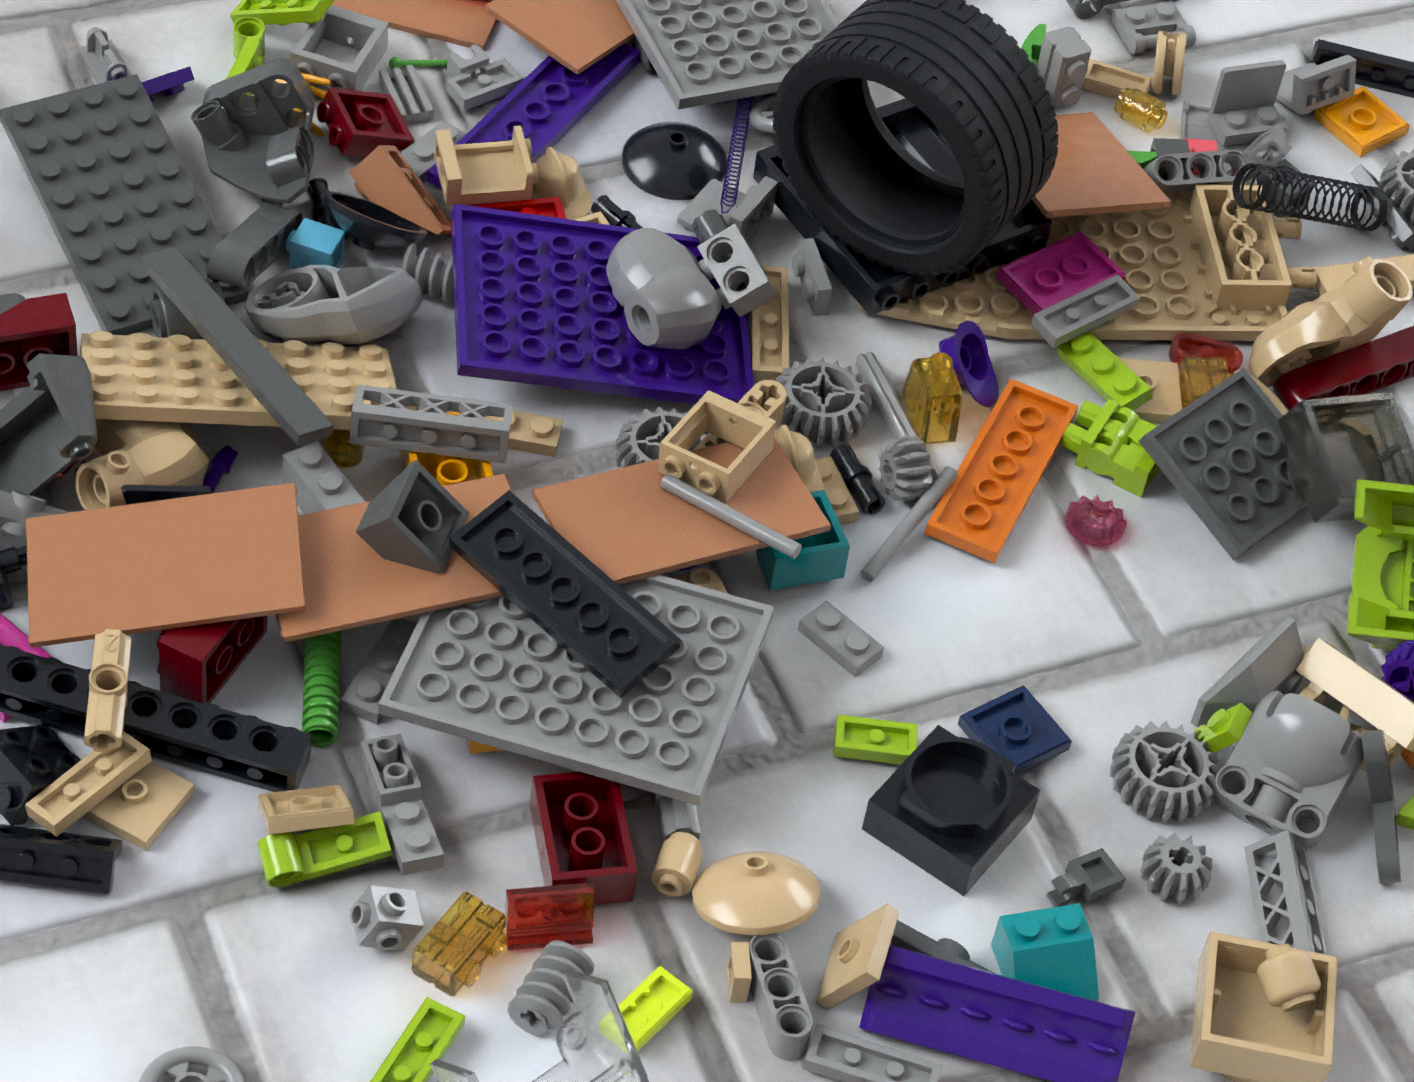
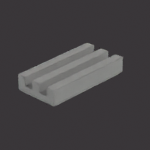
M413 64L406 65V71H401L400 67H394L393 73L388 74L386 69L379 70V80L385 94H391L406 124L433 119L434 109ZM406 81L409 82V85H410V87H411V89H412V91H413V93H414V96H415V98H416V100H417V102H418V104H419V106H420V109H421V111H422L421 113H420V111H419V108H418V106H417V104H416V102H415V100H414V97H413V95H412V93H411V91H410V89H409V86H408V84H407ZM397 82L403 99L410 110V115L406 114L393 83Z

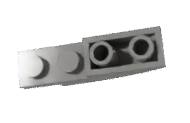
M401 734L360 741V749L376 812L380 811L393 854L391 856L392 860L397 859L402 875L443 868L444 853L423 803L422 786Z

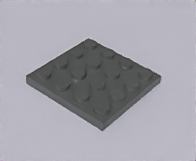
M1244 367L1146 433L1138 441L1233 560L1338 484Z

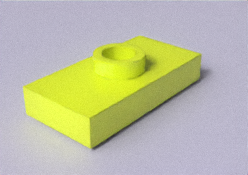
M659 966L603 1019L602 1028L636 1054L692 999L693 990L662 966Z

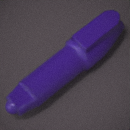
M228 445L218 451L210 462V467L204 477L202 486L210 487L212 493H214L223 474H229L239 452L233 450Z

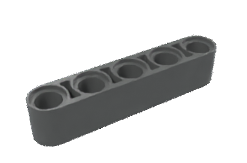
M267 202L264 203L215 246L208 261V279L244 289L247 288L286 251L287 238L290 232L297 230L302 223V213Z

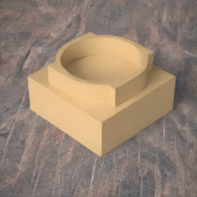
M1210 931L1198 962L1190 1067L1220 1073L1233 1082H1324L1332 1067L1337 957L1307 951L1311 956L1321 982L1320 989L1314 994L1316 1000L1299 1009L1283 1012L1282 1007L1272 1006L1267 1001L1256 971L1257 967L1267 960L1265 952L1280 945Z

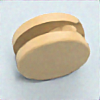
M1167 31L1158 32L1153 93L1161 94L1163 76L1173 77L1171 95L1181 94L1186 33L1178 32L1177 35L1175 33L1167 35Z

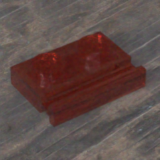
M592 882L507 889L505 902V943L507 951L544 948L550 941L554 940L564 941L571 945L593 944L592 928L594 927L595 892Z

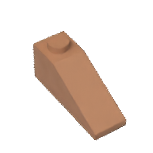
M379 145L349 172L356 181L354 186L357 192L366 200H370L437 235H452L450 219L395 146Z

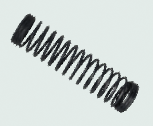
M1248 163L1242 166L1233 180V198L1236 204L1244 209L1297 217L1298 219L1313 220L1314 222L1329 223L1330 225L1345 226L1346 228L1363 231L1378 229L1384 222L1388 211L1387 197L1384 191L1378 187L1364 186L1363 184L1349 183L1347 181L1308 175L1307 173L1293 172L1255 163ZM1258 169L1259 172L1254 176L1250 184L1249 201L1251 204L1248 205L1243 197L1244 184L1247 177ZM1261 174L1262 180L1258 186L1257 200L1253 203L1251 196L1252 186L1255 179ZM1277 176H1280L1281 179H1280L1279 182L1277 183L1276 177H1277ZM1288 177L1289 181L1285 184V178ZM1296 178L1297 182L1293 185V179ZM1274 180V195L1271 202L1268 203L1270 185ZM1302 180L1305 181V184L1303 185V187H1302V185H1301V181H1302ZM1282 182V183H1283L1282 197H1281V200H1280L1279 204L1277 205V204H1276L1277 189H1278L1280 183ZM1291 183L1289 203L1285 207V192L1288 185ZM1320 183L1321 187L1318 190L1317 184ZM1299 184L1300 192L1298 196L1297 205L1293 208L1292 199L1294 196V190ZM1307 186L1308 194L1306 198V203L1304 208L1301 210L1300 201L1302 198V192L1304 188ZM1315 187L1316 196L1313 208L1309 212L1310 194ZM1323 189L1324 197L1322 201L1321 210L1317 213L1316 205L1318 202V195L1320 191ZM1331 190L1332 198L1330 202L1329 211L1325 215L1324 207L1326 204V197L1329 191ZM1373 191L1379 199V215L1372 225L1365 227L1374 213V198L1371 193ZM1339 192L1340 200L1337 213L1333 217L1334 198ZM1368 192L1371 197L1372 209L1368 220L1361 225L1360 221L1363 219L1366 211L1367 201L1365 194ZM1347 193L1348 201L1345 208V214L1341 218L1340 210L1342 207V200L1344 195ZM1363 197L1364 209L1361 217L1358 219V205ZM1349 209H1350V215H1351V218H1350V219L1348 218V211H1349Z

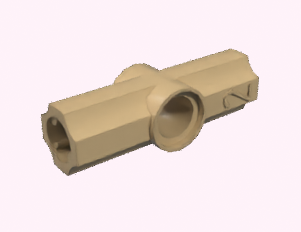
M106 629L101 634L95 635L92 668L89 674V696L84 733V745L90 746L95 752L110 753L113 749L122 746L132 637L127 636L120 629Z

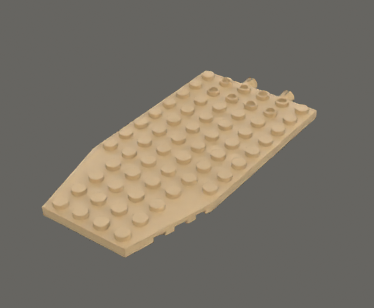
M1245 181L1243 197L1245 202L1250 205L1249 188L1251 183ZM1195 184L1194 190L1164 192L1171 201L1170 208L1052 217L1050 219L1053 222L1047 246L1081 231L1126 274L1125 282L1140 297L1138 308L1089 331L1098 340L1255 341L1263 331L1277 323L1287 314L1285 305L1291 288L1313 290L1316 286L1317 272L1315 267H1287L1279 242V238L1300 239L1302 234L1301 219L1297 217H1272L1271 213L1241 208L1233 198V185ZM1259 185L1252 186L1251 196L1253 203L1257 200ZM1026 254V255H1024V256H1021V257H1019V258H1016V259H1014V260L1011 261V262H1014V261H1016V260H1018V259H1020V258H1022V257H1025V256H1027V255H1029V254ZM1007 264L998 265L985 270L979 275H973L956 281L949 287H942L932 292H927L921 298L909 299L904 303L897 304L890 310H883L875 314L956 330L960 323L968 320L979 326L983 335L1005 339H1044L1031 325L1033 314L996 278L998 268ZM859 304L860 312L867 313Z

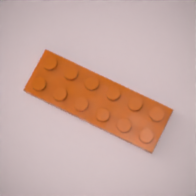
M1010 378L958 468L957 478L945 491L927 522L924 534L996 563L1058 450L1065 430L1074 421L1079 406Z

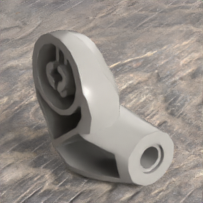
M641 228L624 236L611 251L606 267L608 280L612 287L613 296L624 307L628 328L637 340L643 345L650 347L685 349L699 345L708 336L721 311L722 305L716 290L701 269L699 261L688 248L660 230Z
M308 265L282 272L266 280L250 294L245 308L253 325L269 336L286 341H301L308 344L320 342L356 344L371 342L396 330L419 309L423 301V295L418 282L400 268L361 266L339 269L329 265Z

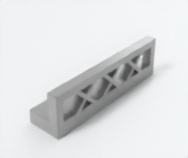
M358 385L351 413L349 443L506 463L513 404ZM364 400L378 401V402H381V403H383V404H381V405L363 404V401H364ZM407 406H417V407H420V408H422V409H420V410H410V409H407L406 407H407ZM446 411H456V412H459L460 414H459V415H449V414H446L445 412H446ZM484 417H503V421L488 420Z
M1288 829L1244 847L1261 942L1276 945L1290 944L1291 948L1328 955L1307 847ZM1276 850L1277 858L1269 871L1260 868L1259 856ZM1276 882L1283 885L1284 891L1274 906L1267 903L1266 896ZM1283 917L1290 921V927L1280 941L1273 937L1272 931L1280 918Z

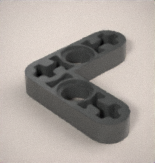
M1383 730L1362 732V744L1373 808L1380 884L1401 882L1394 791Z

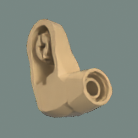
M1371 256L1359 260L1352 267L1355 274L1345 281L1343 287L1329 291L1313 302L1308 301L1298 305L1255 339L1249 359L1248 368L1250 374L1268 388L1274 386L1282 375L1291 370L1370 342L1411 300L1413 291L1407 275L1397 265L1385 259L1373 260Z
M96 419L98 440L94 446L100 451L102 456L82 464L77 470L75 480L76 492L80 504L85 510L126 505L121 491V486L123 485L202 486L209 458L199 444L190 423Z

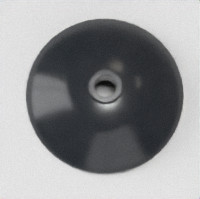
M660 122L646 126L629 137L623 148L622 165L627 177L641 190L664 199L689 200L694 199L712 179L720 182L723 181L727 167V157L721 144L706 131L681 122Z
M325 191L323 194L322 202L324 208L341 229L355 237L353 241L355 245L373 251L375 245L388 248L409 246L412 242L417 244L425 240L428 233L425 228L370 201L334 191Z

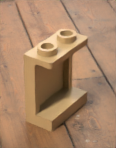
M513 126V137L510 141L458 145L453 144L450 129L435 131L434 159L446 206L532 200L533 185L538 184L539 180L538 167L536 163H531L530 161L532 158L531 141L529 138L524 139L521 126Z

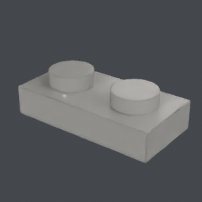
M814 238L800 239L798 252L792 257V268L794 275L800 277L802 298L804 302H809L813 316L828 315L832 294L829 278Z
M827 600L799 621L798 631L854 677L858 676L882 657L884 647Z

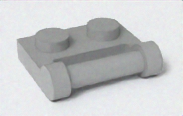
M1173 1L1113 9L1110 20L1131 54L1143 53L1144 49L1156 48L1159 31H1167V35L1169 33L1177 35L1178 32L1186 33V46H1193L1196 42L1194 28L1186 24Z

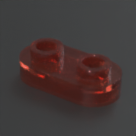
M1191 333L1176 335L1172 339L1168 352L1170 360L1178 363V367L1219 378H1229L1235 371L1240 369L1243 361L1242 352L1235 345Z

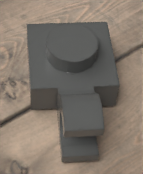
M1101 848L1069 861L1065 870L1067 874H1062L1052 880L1051 883L1056 889L1048 892L1046 896L1054 907L1068 904L1080 893L1090 902L1122 889L1126 878L1105 850Z

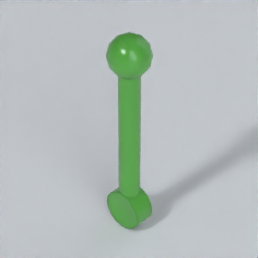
M392 57L389 60V66L392 70L394 67L401 68L412 64L414 67H447V60H401L399 57Z

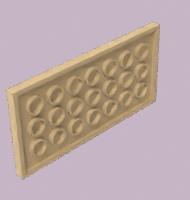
M94 331L90 334L81 333L80 354L85 359L92 375L96 419L281 427L205 339H190L188 336L178 334L169 337H151L146 333H133L129 336L112 335L107 331ZM258 339L333 424V429L350 430L352 407L358 385L397 390L387 348H381L373 344L348 347L335 342H327L323 345H308L296 340L286 341L285 343H268L265 340ZM364 400V401H363V404H371V405H381V404H383V403L378 402V401H371V400Z

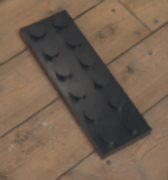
M510 490L449 537V545L458 555L620 698L680 649L681 639Z

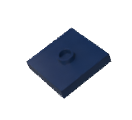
M1024 685L960 715L958 721L959 727L969 739L988 746L1016 764L1014 771L1016 775L1068 751L1072 740Z

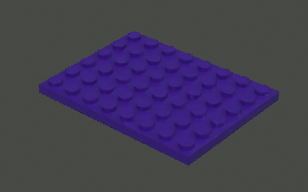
M461 204L453 205L451 228L457 375L693 405L708 390L738 403L754 386L746 314L739 317L732 307L726 310L722 305L721 311L708 336L699 345L685 349H667L643 345L629 330L624 307L613 296L606 267L611 251L624 236L638 229ZM665 233L688 248L698 261L704 259L697 248L700 245L697 237ZM715 278L709 281L715 290L720 288Z

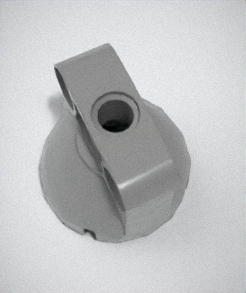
M1271 691L1257 704L1240 741L1236 742L1225 764L1218 771L1215 779L1214 798L1222 808L1271 836L1288 829L1307 848H1312L1322 840L1328 824L1364 760L1362 734L1357 731H1350L1351 727L1347 720L1320 703L1294 693H1288L1284 696L1280 691ZM1227 780H1235L1243 786L1244 790L1239 794H1229L1223 789L1222 784ZM1301 818L1311 819L1315 822L1317 830L1312 833H1304L1298 829L1296 821Z

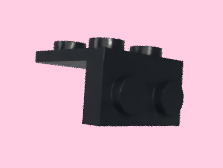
M45 725L0 730V814L11 826L24 824L28 818L25 804L81 761L58 738V734L52 728Z

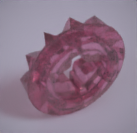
M1098 494L1092 500L1082 495L1078 502L1070 503L1065 515V524L1071 535L1077 540L1092 546H1108L1116 543L1123 536L1127 523L1123 519V509L1114 508L1113 500L1107 502L1100 501ZM1090 514L1094 515L1097 519L1103 518L1102 523H1099L1096 519L1090 520Z

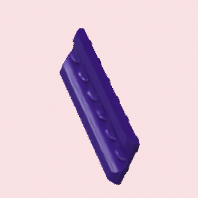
M890 945L880 980L869 987L859 1028L1053 1082H1118L1135 1011Z

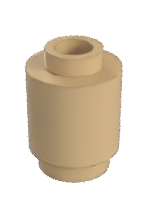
M675 832L663 842L651 875L653 884L662 894L669 897L686 895L691 891L703 858L701 842L695 836L685 832Z

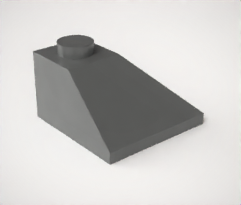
M416 460L411 462L369 503L356 533L383 559L438 574L444 571L453 551L449 545V537L465 525L470 513Z

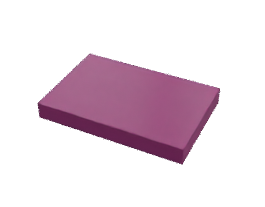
M1079 231L998 268L996 278L1034 315L1117 274L1125 281L1126 274L1089 238Z

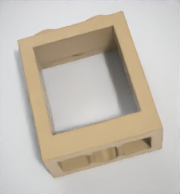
M708 390L660 442L657 472L664 475L670 474L703 493L726 503L773 450L776 421ZM705 432L744 449L728 468H724L688 451Z

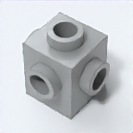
M369 885L350 909V922L354 927L358 946L378 948L380 950L404 951L424 927L415 890L392 888L385 885Z

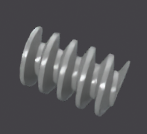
M412 242L404 255L401 269L418 282L422 295L429 291L431 298L439 299L442 296L444 302L448 304L453 303V256L446 265L443 264V252L439 251L435 258L431 260L430 248L425 247L420 256L416 255L417 245Z
M560 940L550 941L541 950L540 957L533 963L532 970L525 976L524 983L516 991V996L509 1002L507 1011L510 1018L518 1027L534 1036H544L548 1033V1029H558L563 1023V1016L570 1012L571 1003L579 997V990L585 987L586 977L590 976L594 971L595 965L592 959L585 952L571 944Z

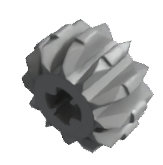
M899 436L884 442L878 455L880 461L878 469L881 472L880 481L885 485L886 494L890 495L894 501H908L919 498L930 487L929 485L932 484L931 469L933 467L930 465L931 455L926 452L925 443L920 441L917 436Z
M1175 832L1169 836V839L1159 835L1154 840L1153 845H1149L1144 852L1141 878L1148 881V892L1159 891L1161 901H1164L1168 896L1173 897L1179 906L1185 898L1194 902L1200 896V893L1208 888L1211 881L1210 875L1213 859L1205 856L1206 845H1193L1192 835L1186 840H1181Z

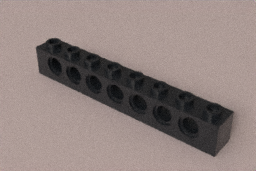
M0 645V712L84 737L91 669L69 665L56 658H45L24 652L14 646ZM128 681L123 731L149 748L151 757L272 792L298 789L310 760L312 734L302 732L295 727H284L263 721L253 715H242L222 709L215 704H204L184 698L173 692H163L145 687L135 681Z

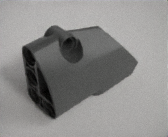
M283 58L275 59L211 85L205 91L202 105L191 115V120L202 136L207 163L211 173L245 192L271 201L288 204L308 190L314 158V145L310 136L316 102L311 89L298 67L292 61ZM276 79H281V80L286 81L287 83H284V84H283V83H279V82H277V81H275V80H276ZM243 92H251L255 94V96H248ZM292 108H300L303 112L295 111Z

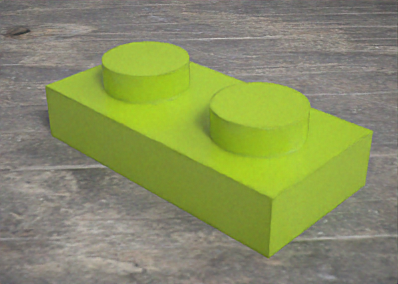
M837 714L833 756L901 765L917 748L918 724Z

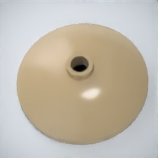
M764 851L742 852L724 857L701 872L693 885L692 900L698 915L718 929L742 935H767L789 930L808 920L819 906L820 884L810 869L791 857Z

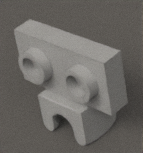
M474 44L471 46V52L474 53L471 59H463L454 52L449 54L447 59L449 79L446 80L445 91L465 111L508 95L524 78L505 58L489 63L490 57L480 46Z

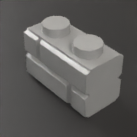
M1068 26L1046 32L1040 51L1037 73L1039 76H1042L1046 84L1045 89L1050 93L1052 99L1050 103L1054 105V109L1071 106L1079 101L1081 87L1088 71L1092 49L1084 40H1081V36L1074 27Z

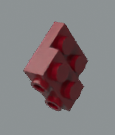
M329 87L323 101L318 105L317 119L321 123H326L329 129V143L332 146H337L342 156L366 158L379 145L395 146L398 150L403 151L415 141L391 94Z

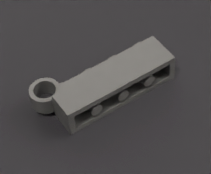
M318 441L283 454L282 484L295 483V487L298 490L296 494L297 505L304 514L365 502Z

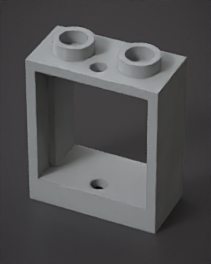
M331 5L325 12L322 20L308 26L291 51V61L298 67L300 73L330 80V85L328 86L309 83V85L327 91L329 87L361 91L387 51L389 23ZM323 39L360 50L352 65L314 53Z

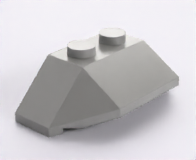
M1287 611L1250 650L1199 698L1191 720L1193 725L1196 727L1204 724L1207 725L1215 712L1222 708L1227 710L1241 702L1253 713L1257 704L1271 691H1280L1284 695L1294 693L1297 690L1303 677L1299 675L1296 669L1303 660L1304 653L1295 616Z

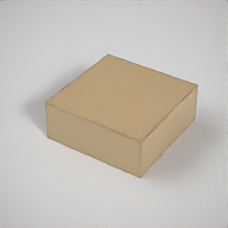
M731 942L727 961L729 1002H747L752 979L749 942Z

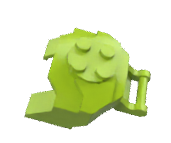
M1358 479L1356 481L1354 519L1368 526L1356 535L1346 635L1370 643L1372 648L1393 650L1401 643L1414 640V485Z

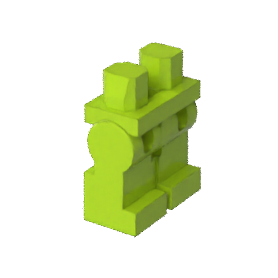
M1110 398L1103 408L1085 400L1077 414L1075 423L1088 428V430L1070 423L1064 432L1061 446L1077 453L1075 465L1083 469L1087 466L1089 470L1099 475H1108L1114 478V485L1141 498L1160 468L1138 441L1157 426L1140 419L1129 408L1118 407L1119 403Z

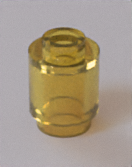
M1125 88L1118 96L1114 107L1115 112L1120 115L1122 120L1148 133L1155 129H1160L1165 123L1168 114L1165 110V102L1137 88Z
M333 429L332 436L326 438L324 450L339 468L354 467L361 462L365 445L349 443L350 430Z

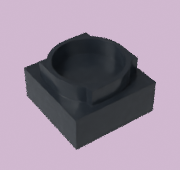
M937 725L869 799L862 830L951 889L965 896L1030 822L1040 789L1014 773L1016 764L988 746L972 739L957 737L945 728Z

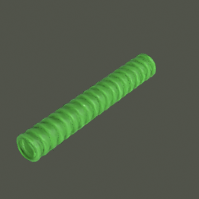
M341 631L305 638L302 732L312 734L311 745L316 747L329 746L335 743L339 735Z

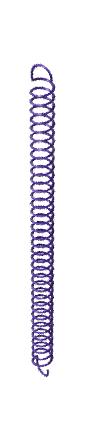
M751 96L750 99H738L720 201L722 214L730 211L729 209L723 212L722 203L732 207L736 204L750 118L748 115H750L754 96ZM742 103H743V104H748L749 107H747V106H742L741 104H742ZM740 108H748L749 110H741ZM739 112H747L748 114H741ZM739 116H747L748 118H740ZM738 120H746L747 122H739ZM737 124H745L746 126H739ZM737 128H745L746 130H738ZM736 132H744L745 134H737ZM737 135H738V136H743L744 138L741 139V138H737V137H735V136H737ZM734 144H742L743 146H735ZM733 148H741L742 150H734ZM733 152H740L741 155L733 154ZM731 160L740 161V163H734ZM731 164L739 165V167H732ZM731 168H734V169H738L739 171L736 172V171H732V170H730V169H731ZM730 172H733V173H737L738 175L735 176V175H731V174H729V173H730ZM732 176V177H736L737 179L734 180V179H730L729 177ZM728 181H735L736 184L729 183ZM727 185H734L736 188H731ZM727 189L735 190V192H728ZM730 193L734 194L735 196H727L726 194ZM729 197V198H733L734 200L729 201V200H726L725 198ZM723 199H724L725 201H727V202H734V203H732V205H727V204L724 203Z

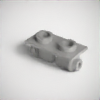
M98 27L91 28L87 33V45L78 47V51L96 83L100 84L131 76L132 74L112 40H108L107 33Z

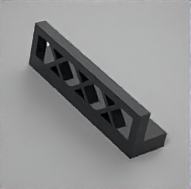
M1320 39L1315 41L1311 63L1320 65L1336 58L1350 55L1357 60L1355 84L1414 98V62Z
M0 824V880L110 894L113 887L115 861L121 854L123 840L65 832L56 837L48 830Z

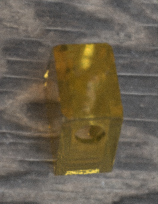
M942 352L934 353L931 357L913 360L902 390L912 424L921 441L925 444L954 442L957 437L962 390L952 365V358Z

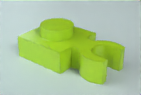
M1242 702L1227 710L1223 708L1218 710L1211 716L1207 725H1201L1194 730V732L1197 731V741H1207L1208 750L1213 753L1240 741L1252 716V712Z

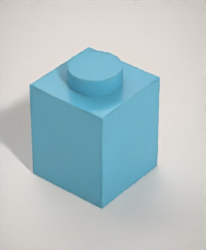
M304 218L298 229L292 230L287 238L286 251L290 252L289 268L295 269L308 265H329L338 268L345 257L346 231Z

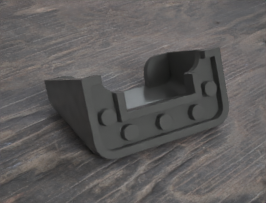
M39 353L26 364L30 371V374L27 376L30 386L0 410L1 490L12 493V490L33 496L76 460L85 458L93 452V446L97 443L98 437L92 375L83 357Z

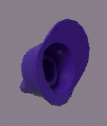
M964 321L958 326L955 335L939 342L941 369L951 384L958 388H967L976 402L984 407H991L996 404L999 397V386L988 354L986 340L979 326L972 321Z

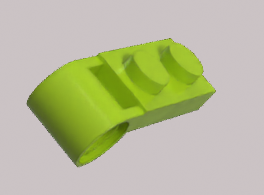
M248 16L239 18L234 22L233 55L236 60L226 79L265 63V25L260 19ZM243 92L248 96L252 94L251 92Z
M381 812L354 818L355 824L320 828L296 836L293 832H285L263 837L257 842V847L267 885L270 887L287 886L393 856Z

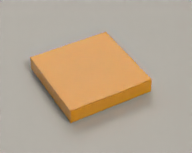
M1364 86L1354 90V96L1316 109L1313 117L1359 157L1406 135L1410 127L1404 119Z

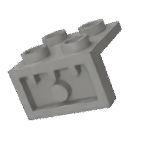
M1345 55L1320 65L1308 63L1284 72L1276 99L1301 115L1354 96L1357 60L1350 55Z
M1283 60L1225 67L1221 70L1207 120L1222 146L1251 143L1259 135L1278 125L1285 132L1287 131L1288 127L1274 106L1286 69V64Z
M765 176L756 187L751 186L746 194L738 190L736 204L732 207L722 203L723 212L730 209L728 213L722 214L720 201L723 183L712 179L678 215L677 223L693 231L692 224L696 217H699L707 210H717L725 219L728 227L735 223L746 241H748L773 213L778 182ZM727 189L728 192H735V190ZM730 193L726 194L727 196H735L734 194ZM729 197L725 198L726 200H729V201L734 200L733 198H729ZM723 199L724 203L727 204V205H732V203H734V202H727V201H725V200Z

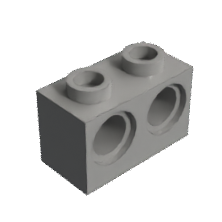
M735 223L697 246L704 258L699 261V265L709 281L715 278L720 288L716 292L726 310L732 307L737 315L742 317L778 295ZM732 253L728 261L719 263L724 255ZM749 282L746 289L736 292L740 284Z

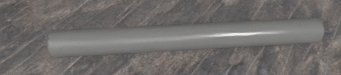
M946 466L861 570V575L864 579L872 582L957 478L958 474L955 469Z
M666 474L662 478L660 488L793 559L799 555L802 545L670 474Z

